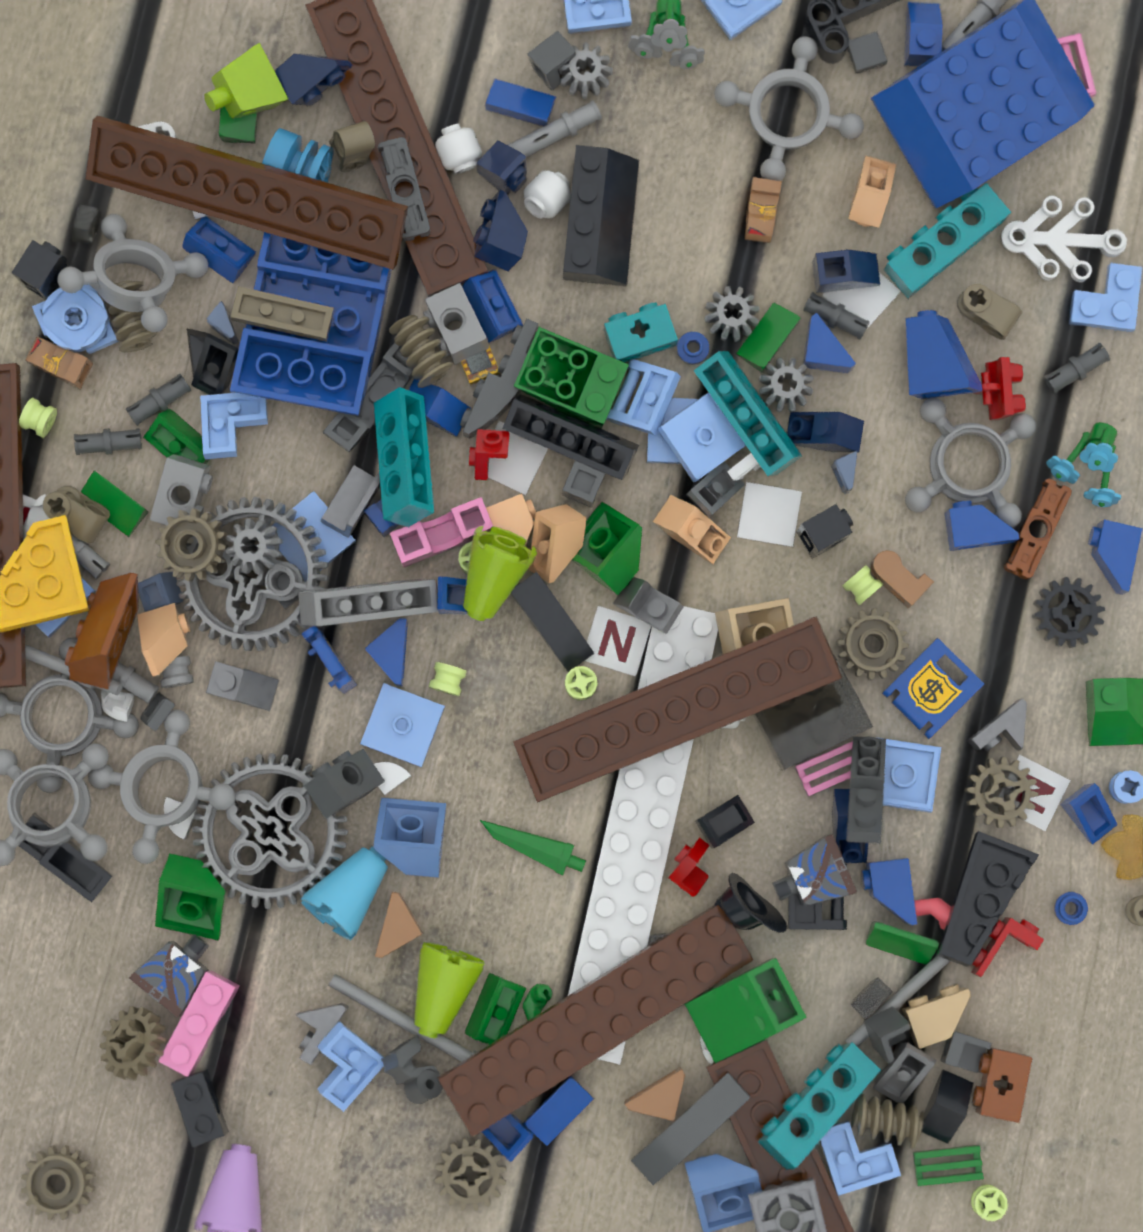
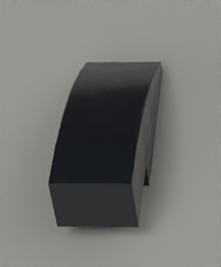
M537 572L513 589L511 592L512 597L567 672L595 654Z
M33 813L25 823L29 828L38 831L54 829L53 826L36 813ZM24 839L18 845L37 859L39 864L91 903L112 878V875L96 861L84 858L80 848L70 840L61 845L44 847L34 845Z

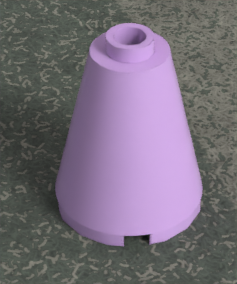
M232 1144L231 1150L223 1151L197 1216L195 1230L200 1231L202 1225L208 1226L207 1232H262L257 1154L251 1153L250 1146Z

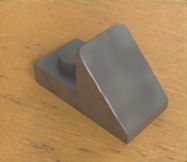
M725 462L718 465L686 494L694 505L708 518L745 485L742 480L733 481L727 472L731 468Z
M636 577L630 580L613 602L615 606L665 634L668 633L683 609L679 602L654 589L644 579Z
M215 661L206 693L270 711L279 680Z
M1023 698L1015 701L967 740L975 751L983 747L988 751L1002 740L999 736L1002 732L1017 751L1022 750L1027 709L1026 701Z
M341 1003L295 1014L317 1029L315 1034L309 1031L299 1046L303 1050L299 1057L301 1060L309 1065L315 1061L320 1053L317 1047L318 1044L341 1020L349 1006Z
M897 1043L893 1054L895 1061L889 1063L875 1080L874 1089L897 1103H904L935 1065L936 1059L909 1043Z

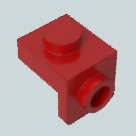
M477 429L476 447H470L469 466L475 467V480L488 481L489 458H508L509 431Z
M700 837L692 847L687 844L684 845L674 859L678 864L668 877L692 897L699 893L709 878L708 874L696 866L710 846Z

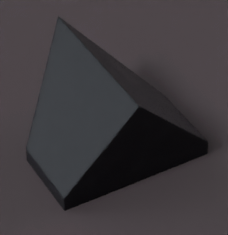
M187 328L193 374L191 386L209 395L224 394L233 377L239 349L210 333Z

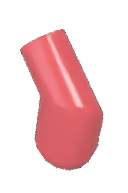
M941 898L914 900L916 916L932 915L939 921L940 928L945 930L952 908Z

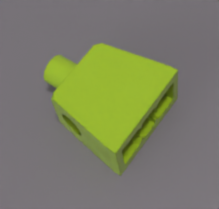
M260 43L250 48L212 76V83L216 89L204 94L205 102L211 111H216L225 106L231 118L273 109L288 99Z

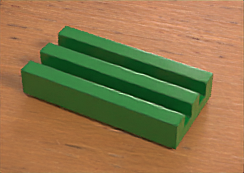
M980 1145L913 1152L916 1185L927 1186L983 1180ZM973 1154L972 1160L921 1165V1159ZM974 1167L975 1171L969 1173H959L931 1177H923L922 1173Z

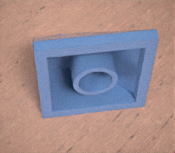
M381 798L374 849L406 875L439 878L446 803Z
M718 1154L699 1157L685 1162L703 1232H713L754 1220L748 1194L762 1190L757 1170Z

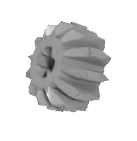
M587 42L583 43V51H579L573 45L576 56L558 69V73L563 76L561 85H571L569 94L572 96L578 90H581L583 99L587 98L589 90L595 96L600 95L599 86L604 88L609 86L607 77L611 76L613 71L612 67L606 66L610 62L609 55L600 56L601 47L596 46L593 51H589V44ZM591 68V73L585 72L584 75L580 74V69Z
M729 286L725 287L724 297L716 291L712 296L715 303L707 302L705 308L712 313L705 316V322H716L711 327L710 332L714 334L721 329L723 331L721 340L726 341L728 333H732L735 342L739 341L740 331L748 337L752 333L749 325L757 326L759 320L752 315L759 312V306H748L753 301L754 296L750 294L743 299L741 297L743 288L738 287L736 295H732ZM727 309L731 312L736 309L738 311L737 319L733 316L729 319L726 318Z
M778 358L776 361L777 368L767 364L765 370L769 375L764 374L759 377V382L766 385L759 389V394H770L765 404L770 406L774 401L778 402L777 412L782 411L784 404H787L788 410L791 413L795 412V402L800 406H805L807 400L803 395L809 396L813 393V389L806 385L813 381V376H802L807 366L803 364L798 369L794 368L795 358L790 359L788 366H785L782 358ZM784 379L790 380L789 385L791 387L788 392L783 391V385L780 384Z
M247 518L244 523L245 528L240 524L233 526L238 535H227L226 539L229 542H234V547H228L225 551L229 555L236 554L231 564L236 567L242 564L243 573L248 574L253 568L256 574H262L264 570L263 564L270 569L275 566L270 558L271 556L281 557L282 553L274 550V546L282 544L283 541L281 538H272L277 528L275 526L266 528V520L259 519L255 524L253 519ZM251 540L259 541V545H256V547H259L257 553L249 551V548H252L249 545Z

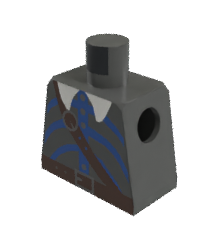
M833 834L824 836L784 862L789 876L772 882L780 901L797 894L801 904L804 906L857 893Z
M193 934L183 948L176 942L169 941L138 968L129 979L177 1018L182 1017L204 974L209 970L198 961L209 945L196 934Z

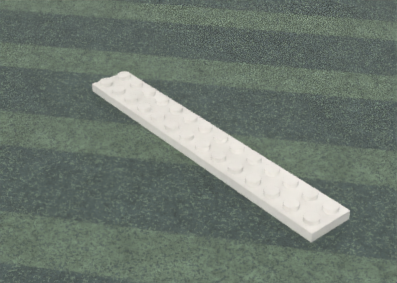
M683 606L667 634L652 627L638 690L711 660L718 633L715 613ZM693 740L619 769L568 996L647 947ZM625 1041L597 1059L621 1064Z

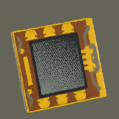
M490 346L488 349L461 361L470 385L478 383L480 378L485 380L488 373L500 374Z

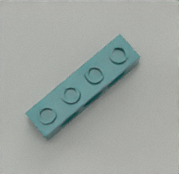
M987 183L980 189L975 188L962 195L960 199L963 202L955 209L951 205L948 206L936 217L938 222L930 229L926 225L923 226L911 237L914 241L905 249L900 245L886 257L889 262L886 264L884 271L907 299L912 297L1009 217L1011 211ZM972 213L977 219V224H966L963 221L962 214ZM942 232L948 233L952 237L953 244H941L937 234ZM916 252L925 254L928 258V264L918 265L913 260V254Z
M718 351L693 370L767 476L778 475L802 457L729 351Z
M398 387L374 402L383 520L410 527L434 513L424 396Z
M853 1042L842 1046L840 1044L834 1046L825 1057L828 1062L821 1070L819 1068L814 1069L804 1080L807 1086L800 1094L797 1092L792 1094L783 1104L786 1110L778 1119L776 1117L771 1118L762 1128L761 1132L764 1135L758 1143L786 1170L798 1167L881 1071ZM835 1071H839L844 1078L841 1088L837 1087L833 1082ZM814 1095L819 1096L822 1100L823 1107L820 1112L815 1111L812 1107L811 1100ZM793 1119L797 1120L801 1125V1134L798 1137L794 1136L790 1131V1123Z

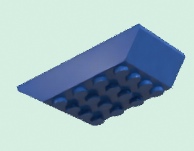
M1035 0L1019 1L870 97L935 209L988 181L1080 121L1095 106Z

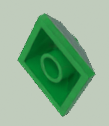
M601 502L586 520L583 547L572 561L600 584L619 595L639 571L642 527L606 503Z
M1101 678L1085 681L1089 746L1143 745V678Z
M169 853L159 879L155 926L191 935L196 934L200 937L219 941L226 891L207 867L202 868L204 863L201 860Z

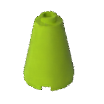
M479 526L475 529L472 538L463 607L468 611V616L478 621H485L495 616L537 555L534 546L531 551L525 546L526 539L499 527L492 526L490 532L482 531L484 526Z
M423 942L420 949L414 1025L419 1027L418 1033L431 1038H437L438 1034H446L484 969L485 963L482 959L460 950L459 952L449 950L444 945Z

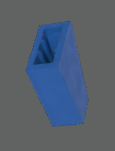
M934 310L917 312V317L906 318L909 395L920 399L982 392V384L949 319L937 315V311Z

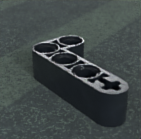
M813 0L806 11L804 19L805 28L810 38L817 44L819 57L826 63H838L845 56L849 45V36L844 25L901 0H853L857 6L853 9L844 7L841 3L842 0ZM817 11L823 12L828 19L820 22L815 20L812 14ZM836 40L840 43L841 48L839 50H831L826 46L825 42Z

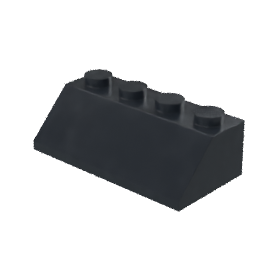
M576 145L563 280L627 286L639 169L638 159L609 148Z

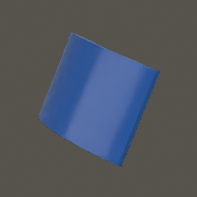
M264 232L257 263L258 272L254 290L333 307L334 315L327 342L246 324L241 336L230 392L359 416L375 357L392 269Z

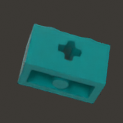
M657 302L641 306L638 313L627 316L626 312L618 313L609 317V322L604 323V333L612 357L624 363L629 362L630 359L636 360L676 347L678 343L666 303L659 306ZM635 326H639L641 330H646L644 338H640L638 334H633Z

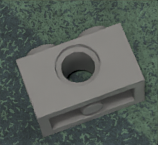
M460 283L425 299L428 310L423 312L424 316L429 317L428 325L430 328L437 327L441 336L439 338L441 340L439 348L441 351L446 350L447 355L445 357L450 355L454 365L489 348L487 337ZM457 320L462 322L461 327L457 330L446 328L451 321Z
M175 454L167 457L150 520L168 525L167 518L169 516L179 518V510L186 511L190 516L192 509H198L201 518L204 513V506H200L203 493L208 494L213 480V476L209 475L211 466ZM178 486H185L190 491V500L188 502L180 500L177 496Z

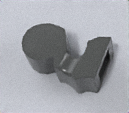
M418 1035L401 1043L384 1056L381 1061L384 1065V1072L391 1075L397 1085L404 1084L406 1097L412 1103L422 1104L438 1097L442 1091V1086L437 1079L440 1073L435 1066L415 1067L412 1063L413 1056L421 1051V1042Z

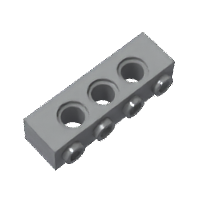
M410 579L298 592L301 625L324 626L438 612L435 579Z

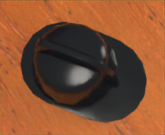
M731 873L728 876L730 886L716 900L715 906H720L734 927L742 930H751L765 925L777 933H784L787 930V924L783 916L772 904L754 891L738 874Z

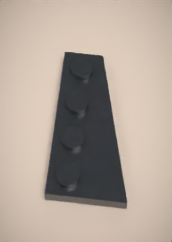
M979 831L975 833L936 956L965 967L970 966L992 932L999 917L1002 916L1009 905L1008 903L1024 881L1027 872L1039 857V854Z

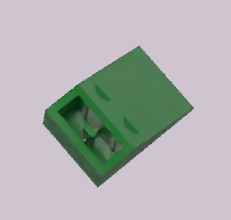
M538 327L514 387L561 412L602 429L629 364Z
M771 958L685 1003L714 1063L732 1056L807 1018L777 958Z

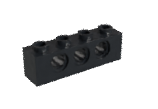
M522 394L513 400L502 428L620 480H623L628 474L639 447L636 443Z

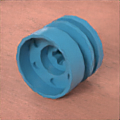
M279 128L269 143L262 164L328 183L332 169L333 147L322 145L318 151V142L311 140L302 152V136Z

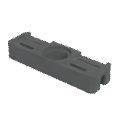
M400 137L381 142L378 145V150L381 152L386 169V179L392 202L408 206L403 231L406 233H403L402 238L404 241L414 240L415 236L426 237L430 235V226L406 139ZM402 181L410 182L414 187L413 193L408 197L398 196L395 192L398 183Z

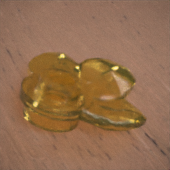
M1127 814L1123 815L1122 818L1124 831L1110 834L1101 843L1103 849L1111 857L1120 861L1116 876L1123 880L1137 879L1143 876V817Z

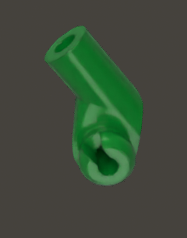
M536 984L527 994L522 1004L527 1021L542 1013L546 1003L552 998V989L548 985Z

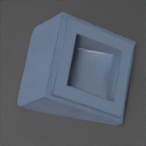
M220 301L206 318L207 322L217 333L231 344L236 345L238 338L224 303Z
M857 451L835 460L831 466L844 494L849 493L853 488Z
M173 572L159 573L138 583V593L145 612L172 603L177 605L184 601L179 597L181 590L177 586V578L173 576Z

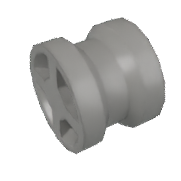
M189 656L176 657L162 671L161 688L178 687L194 683L193 676L189 673L188 666L191 664Z

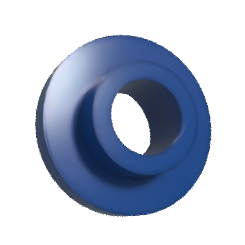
M688 332L679 339L677 353L688 364L701 363L709 353V342L699 332ZM691 342L699 345V350L695 353L690 352L687 348V345Z
M1066 892L1057 898L1054 911L1062 923L1076 925L1081 923L1087 916L1088 905L1080 894ZM1069 902L1074 903L1076 906V911L1072 915L1067 914L1065 911V906Z

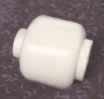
M459 123L442 129L443 136L436 141L435 147L444 169L453 170L454 174H460L475 168L477 160L481 158L482 150L473 129L461 128Z
M541 171L524 189V205L526 209L537 218H554L570 202L571 191L568 179L559 172Z

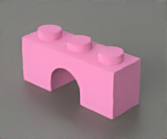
M480 497L452 508L449 513L439 518L422 523L419 521L410 527H403L393 531L390 535L403 567H407L471 542L476 528L484 526L482 531L490 532L493 525L483 499Z
M212 970L207 971L165 1047L163 1056L160 1057L158 1062L186 1077L192 1075L209 1045L207 1043L221 1017L225 1015L240 985Z

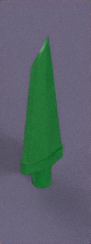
M480 820L494 839L556 871L555 873L564 875L566 867L579 872L583 871L586 860L572 855L575 845L571 843H564Z

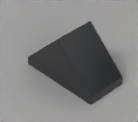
M739 795L695 820L711 849L720 846L755 823Z
M942 1069L924 1111L921 1132L948 1144L967 1115L974 1083Z

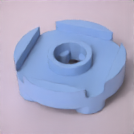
M83 286L76 293H67L61 288L55 290L46 299L42 310L43 328L46 335L60 348L74 352H83L96 345L103 338L110 320L103 300L96 292L86 286ZM71 311L75 314L82 311L81 319L83 321L79 325L74 324L70 326L68 325L70 318L67 315Z

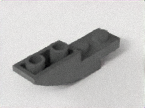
M526 318L523 327L517 325L510 342L515 344L510 356L504 355L498 368V372L502 374L501 377L488 373L486 380L479 379L473 393V397L477 398L473 409H466L460 426L464 427V437L471 439L477 435V429L485 430L511 407L513 400L522 393L521 390L514 387V384L538 330V323Z
M853 736L847 841L881 844L886 739L870 736Z

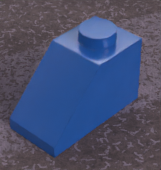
M907 2L904 66L919 67L942 52L943 23L940 4Z
M972 501L952 503L953 508L948 509L944 513L950 551L1011 544L1019 540V533L983 505L972 506Z
M1104 519L1097 524V527H1092L1088 545L1093 546L1091 556L1115 593L1123 595L1130 590L1143 528Z
M909 858L865 863L866 870L861 871L863 889L869 890V894L873 899L905 924L916 925L917 917Z

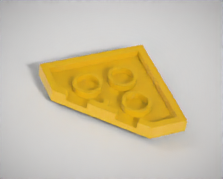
M66 515L34 522L27 531V536L18 550L14 551L0 572V633L89 611Z

